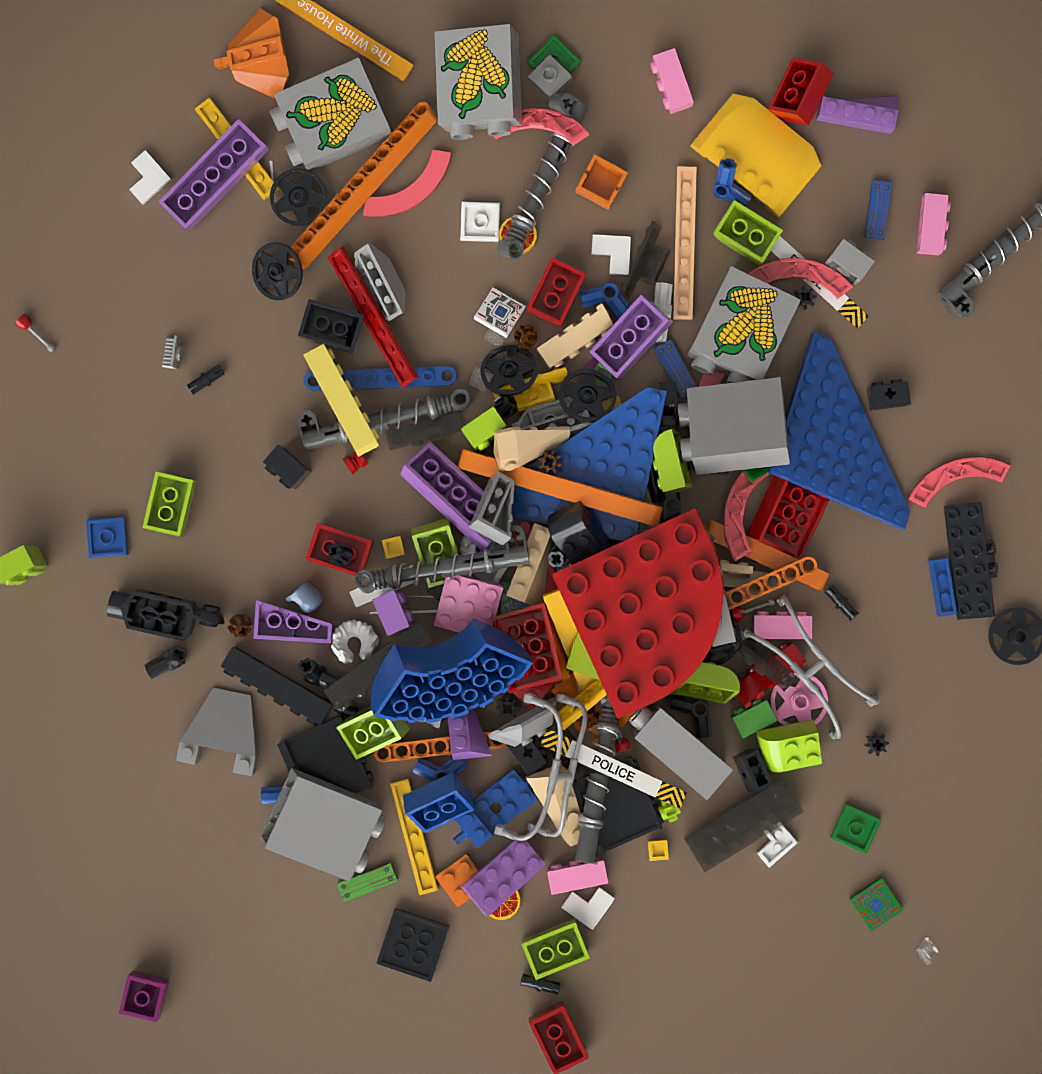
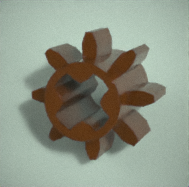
M520 325V328L514 332V341L518 343V348L531 349V346L537 342V333L533 331L532 326Z
M553 450L551 455L544 451L545 457L539 458L542 461V465L539 468H545L546 474H549L551 469L554 473H557V467L563 466L559 460L562 456H556V450ZM549 459H554L552 465L547 464Z
M236 614L229 620L231 625L227 628L235 637H245L250 633L251 628L249 626L253 623L245 614Z
M594 706L587 711L586 729L596 725L599 719V712H595ZM583 715L576 720V722H579L580 727L582 726Z

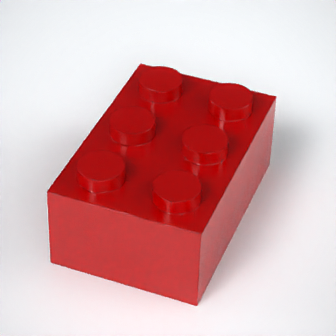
M792 57L768 109L780 120L809 126L833 73L821 62Z
M551 257L526 312L561 329L583 284L586 273Z
M317 523L305 560L356 576L359 571L365 570L374 541ZM340 541L351 546L352 549L350 551L353 552L351 562L347 565L343 564L342 567L330 562L331 557H329L330 548L334 544L339 545Z
M563 1001L529 1017V1025L553 1074L561 1073L589 1059L588 1051Z

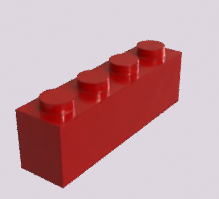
M785 642L778 647L794 663L796 662L799 667L807 662L794 643L790 642L788 644ZM777 653L774 655L768 654L762 659L763 663L759 666L755 664L746 671L748 674L744 677H737L740 684V692L735 696L743 707L748 708L751 706L752 703L750 701L752 699H760L765 695L767 688L775 687L782 681L781 678L783 676L788 677L794 672L790 665Z

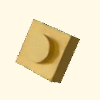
M401 536L382 540L386 559L405 555Z
M667 839L648 841L649 861L669 859Z

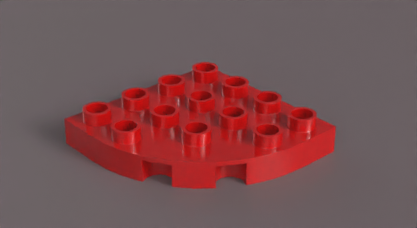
M697 508L552 574L617 718L650 705L680 687L701 665L718 635L722 621L723 595H725L723 571L714 543Z

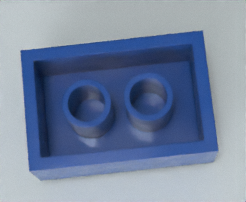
M453 772L403 796L405 814L424 833L475 810L472 792Z

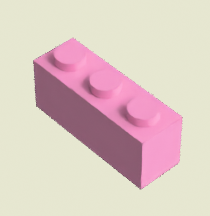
M675 48L653 55L650 66L653 74H657L658 80L656 83L659 91H663L665 109H669L670 114L692 107L694 102Z
M925 193L921 197L916 253L940 255L943 253V250H946L947 239H944L949 227V220H946V216L951 206V202L948 201V195Z
M757 611V615H752V633L763 639H804L791 615H788V612H776V615H769L768 611ZM796 612V616L809 638L812 639V616H807V612Z
M599 858L597 865L573 860L569 862V865L553 864L550 866V869H547L552 895L608 883L603 858Z

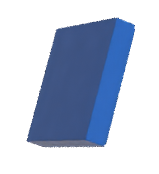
M126 517L86 520L89 558L129 555Z

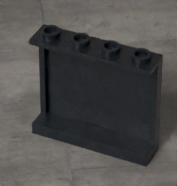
M343 715L277 744L289 772L291 768H294L353 793L371 788L373 786L372 782L375 781L371 771L366 770L364 765L367 763L365 757L363 756L356 760L337 729V726L345 720Z
M631 756L619 761L634 769L641 770L637 759L633 760ZM590 774L573 781L572 786L580 813L584 810L585 798L583 795L587 792L589 780L586 777ZM609 776L607 784L609 792L606 793L604 801L606 810L603 811L601 819L604 823L599 831L597 843L601 846L600 856L606 854V851L647 833L663 829L661 824L664 823L660 812L656 813L653 808L656 805L653 796Z

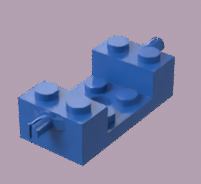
M513 767L473 800L474 811L454 819L459 824L461 832L453 837V840L459 844L467 837L479 848L492 838L496 825H505L538 800L527 780L522 778ZM495 801L502 805L501 810L498 812L492 811L490 807Z

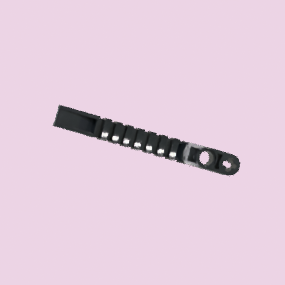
M659 382V389L668 391L659 435L670 429L676 430V425H678V420L675 419V416H677L676 382ZM661 489L662 523L681 515L679 492L670 494L663 492ZM669 500L676 502V508L672 511H669L666 507Z

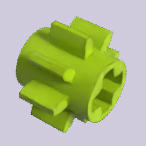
M660 801L662 806H659L658 810L663 821L668 819L671 823L678 820L677 815L681 813L680 809Z

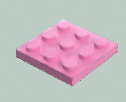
M467 575L454 576L453 579L450 577L446 578L433 626L460 633L473 618L493 626L491 617L496 616L504 585Z

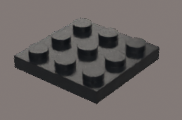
M395 908L376 964L431 982L450 926Z

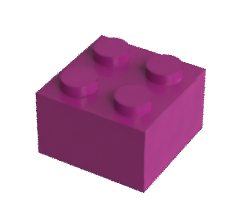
M132 970L127 977L119 1013L157 1022L161 1017L170 980Z

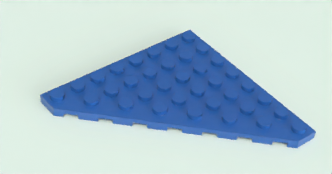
M814 332L811 334L786 412L790 464L771 466L768 469V473L897 529L904 530L910 514L907 503L832 339Z
M647 387L554 449L556 450V456H562L559 460L563 466L557 467V473H554L551 469L550 474L645 501L654 459L653 447L659 435L668 391ZM549 459L547 464L552 465L554 459ZM540 460L529 466L530 468L546 472L545 468H539L542 465ZM514 485L511 515H513L512 517L547 524L548 515L574 504V502ZM585 506L608 538L625 541L638 535L640 522Z

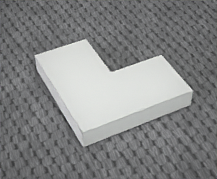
M146 150L131 162L143 178L129 189L143 205L171 181L170 177Z
M593 234L591 255L610 256L609 275H629L631 237Z
M773 813L758 825L770 841L756 852L769 868L798 843Z
M598 887L588 902L572 891L561 908L593 930L615 898L600 887Z

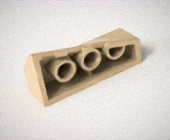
M603 304L596 307L597 311L587 313L579 320V323L571 324L563 330L561 335L557 334L537 348V352L549 370L562 366L564 364L563 360L568 357L570 359L580 354L579 350L584 346L589 348L596 343L595 339L600 336L603 337L613 326Z
M535 523L527 541L530 563L518 565L506 595L532 606L541 604L544 600L542 595L545 592L548 555L551 545V535L548 528Z
M560 764L559 772H568V770ZM552 767L525 777L543 807L547 797L546 790ZM566 780L556 782L554 794L551 797L547 811L557 830L561 820L564 798L563 790ZM573 786L568 797L565 825L560 834L570 846L578 844L581 828L579 818L582 817Z

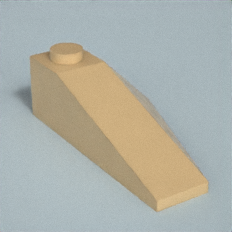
M510 427L495 430L494 456L499 471H511L543 455L544 451L549 452L562 445L570 438V427H547L544 430H537V427H530L529 430H521L520 427Z

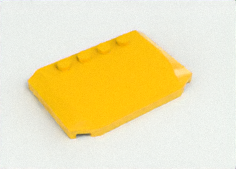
M738 94L730 96L690 145L697 153L704 158H708L717 167H719L721 159L729 158L734 160L737 164L734 181L763 203L764 207L777 218L783 214L822 166L811 144L756 99Z

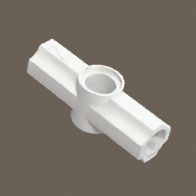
M656 283L654 304L671 318L672 305L670 304L673 284ZM668 329L656 342H666Z

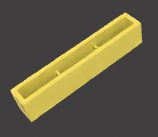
M322 344L303 354L358 457L378 447L379 445L376 440L379 439V436L374 428L370 430L368 426L370 420L365 412L361 413L359 407L362 405L357 396L352 397L350 391L353 389L348 380H343L342 375H344V372L340 365L335 366L333 362L335 356L330 348L326 349L325 345Z

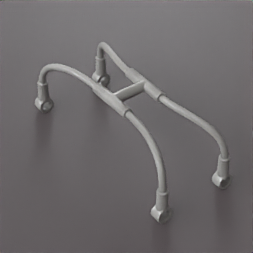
M782 594L776 602L780 607L784 604L787 606L798 630L819 660L804 672L785 653L763 638L753 634L748 627L741 631V638L745 640L750 637L762 643L790 665V668L812 693L818 696L828 711L835 727L828 735L833 740L840 739L842 732L835 714L827 700L818 690V686L810 678L825 665L833 675H836L848 687L866 698L865 702L870 707L878 705L879 699L875 694L869 695L856 687L839 672V669L817 644L811 641L789 602V598Z
M557 692L555 701L574 707L577 706L582 710L583 714L581 730L573 757L570 759L568 772H559L563 742L561 718L557 710L547 703L546 700L538 698L534 694L525 693L524 702L535 704L542 708L546 707L553 713L558 727V743L546 790V801L538 822L529 821L527 830L530 832L523 836L517 835V833L507 829L504 825H496L495 834L520 841L527 840L536 833L545 837H557L563 831L568 797L571 793L578 763L577 757L588 720L587 710L582 703L565 693ZM566 780L563 790L564 798L560 825L556 832H550L548 829L541 827L547 814L551 797L554 794L556 782Z

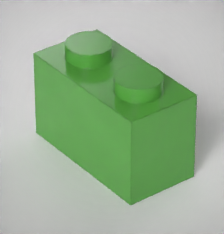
M756 699L751 702L752 705L748 708L740 707L733 711L734 715L730 717L742 738L777 721L766 699Z

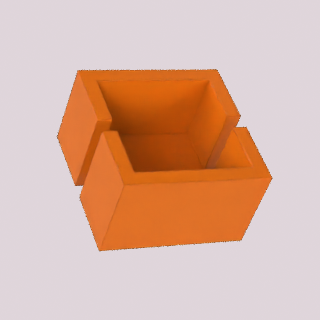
M594 154L586 169V173L583 174L576 187L575 193L610 210L627 178L628 172Z

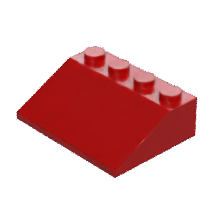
M774 475L746 536L798 560L802 559L829 499Z
M546 603L491 617L493 627L506 633L519 643L533 661V664L519 681L515 680L508 687L509 693L570 679L568 669L565 667L566 660L561 640Z

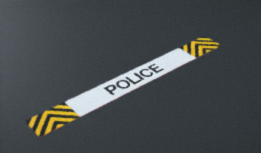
M780 236L771 249L779 259H805ZM803 279L857 329L868 318V315L845 294L837 299L823 286Z
M547 729L541 745L556 752L558 733ZM563 736L561 754L571 759L577 742ZM582 744L580 746L577 757L579 763L679 809L681 808L687 792Z

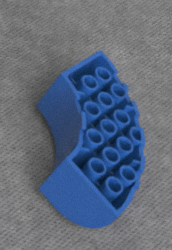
M473 618L459 634L434 646L412 648L394 644L380 665L374 679L371 691L372 712L374 716L392 721H397V719L407 720L408 723H414L415 721L437 722L441 721V718L450 716L456 718L469 713V710L478 706L481 708L489 704L501 692L505 693L515 680L519 681L531 667L533 661L525 649L509 635Z

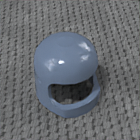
M308 579L285 597L288 602L295 601L301 607L299 611L304 614L314 612L320 606L323 599L321 592Z

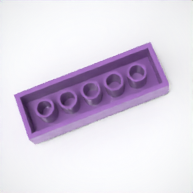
M238 119L158 202L186 230L191 231L270 149Z
M429 442L403 466L400 475L484 552V549L491 547L495 541L469 528L484 491L436 446Z

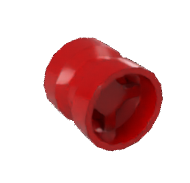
M355 451L351 456L343 458L352 475L358 472L359 468L369 465L363 455L358 457Z

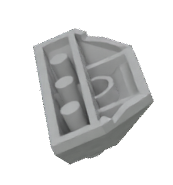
M371 243L354 253V265L385 319L391 321L404 313L406 290L390 258Z
M558 399L526 409L515 427H520L521 430H529L530 427H537V430H544L547 427H570L569 439L592 425V422H581L570 417L563 410ZM564 399L567 407L569 408L572 401ZM587 409L578 414L579 416L590 417Z
M553 697L547 703L556 709L557 701H555L556 697ZM537 706L493 731L488 737L514 747L519 744L525 746L533 741L531 737L537 735L539 738L546 733L547 728L553 724L554 715L548 708Z

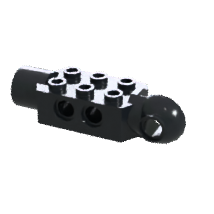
M143 589L135 590L132 594L113 590L107 605V616L124 620L126 629L179 641L189 638L193 633L196 620H199V624L208 627H217L218 624H225L220 607L204 604L203 608H199L195 601Z

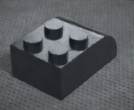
M308 299L298 337L317 344H324L327 347L354 353L364 315Z
M581 501L548 515L547 525L549 533L555 544L572 565L604 551L612 545L610 539Z

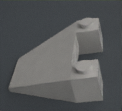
M213 688L182 737L176 761L195 765L199 763L201 748L207 747L237 753L233 773L253 776L259 754L252 696Z

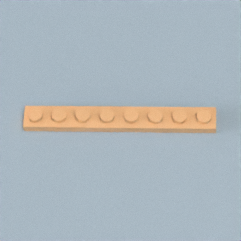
M677 166L673 320L693 319L697 167Z

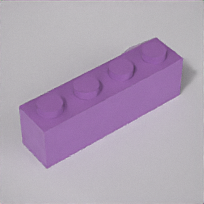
M823 96L818 106L816 121L891 134L895 130L897 121L898 96L843 100Z
M256 600L254 639L333 643L334 623H328Z
M474 709L456 718L448 717L453 760L492 756Z

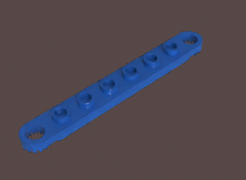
M450 366L413 367L419 378L404 388L450 386L455 383L457 374ZM391 368L342 370L344 372V375H342L343 380H348L353 390L402 388ZM313 372L307 373L304 377L306 388L311 391H322L319 383L314 387L309 385V378L314 376ZM443 372H452L453 378L450 381H444L442 379Z

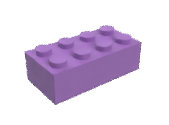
M640 295L589 352L616 378L622 379L671 326L673 321L647 296Z
M399 589L393 590L372 599L387 636L414 625L413 620H415L411 609L407 610L405 603L408 601L404 592H400Z
M512 840L460 887L485 916H489L546 864L526 840Z

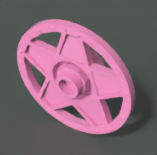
M796 673L781 678L782 681L773 688L770 697L771 709L776 719L782 725H789L783 719L795 715L799 722L811 720V710L823 707L820 715L814 720L815 725H817L827 711L818 696L811 693V690L801 679L795 687L783 683L790 678L798 677ZM812 676L810 679L819 686L824 698L828 702L825 687L817 678ZM776 692L784 699V702L777 711L775 707Z

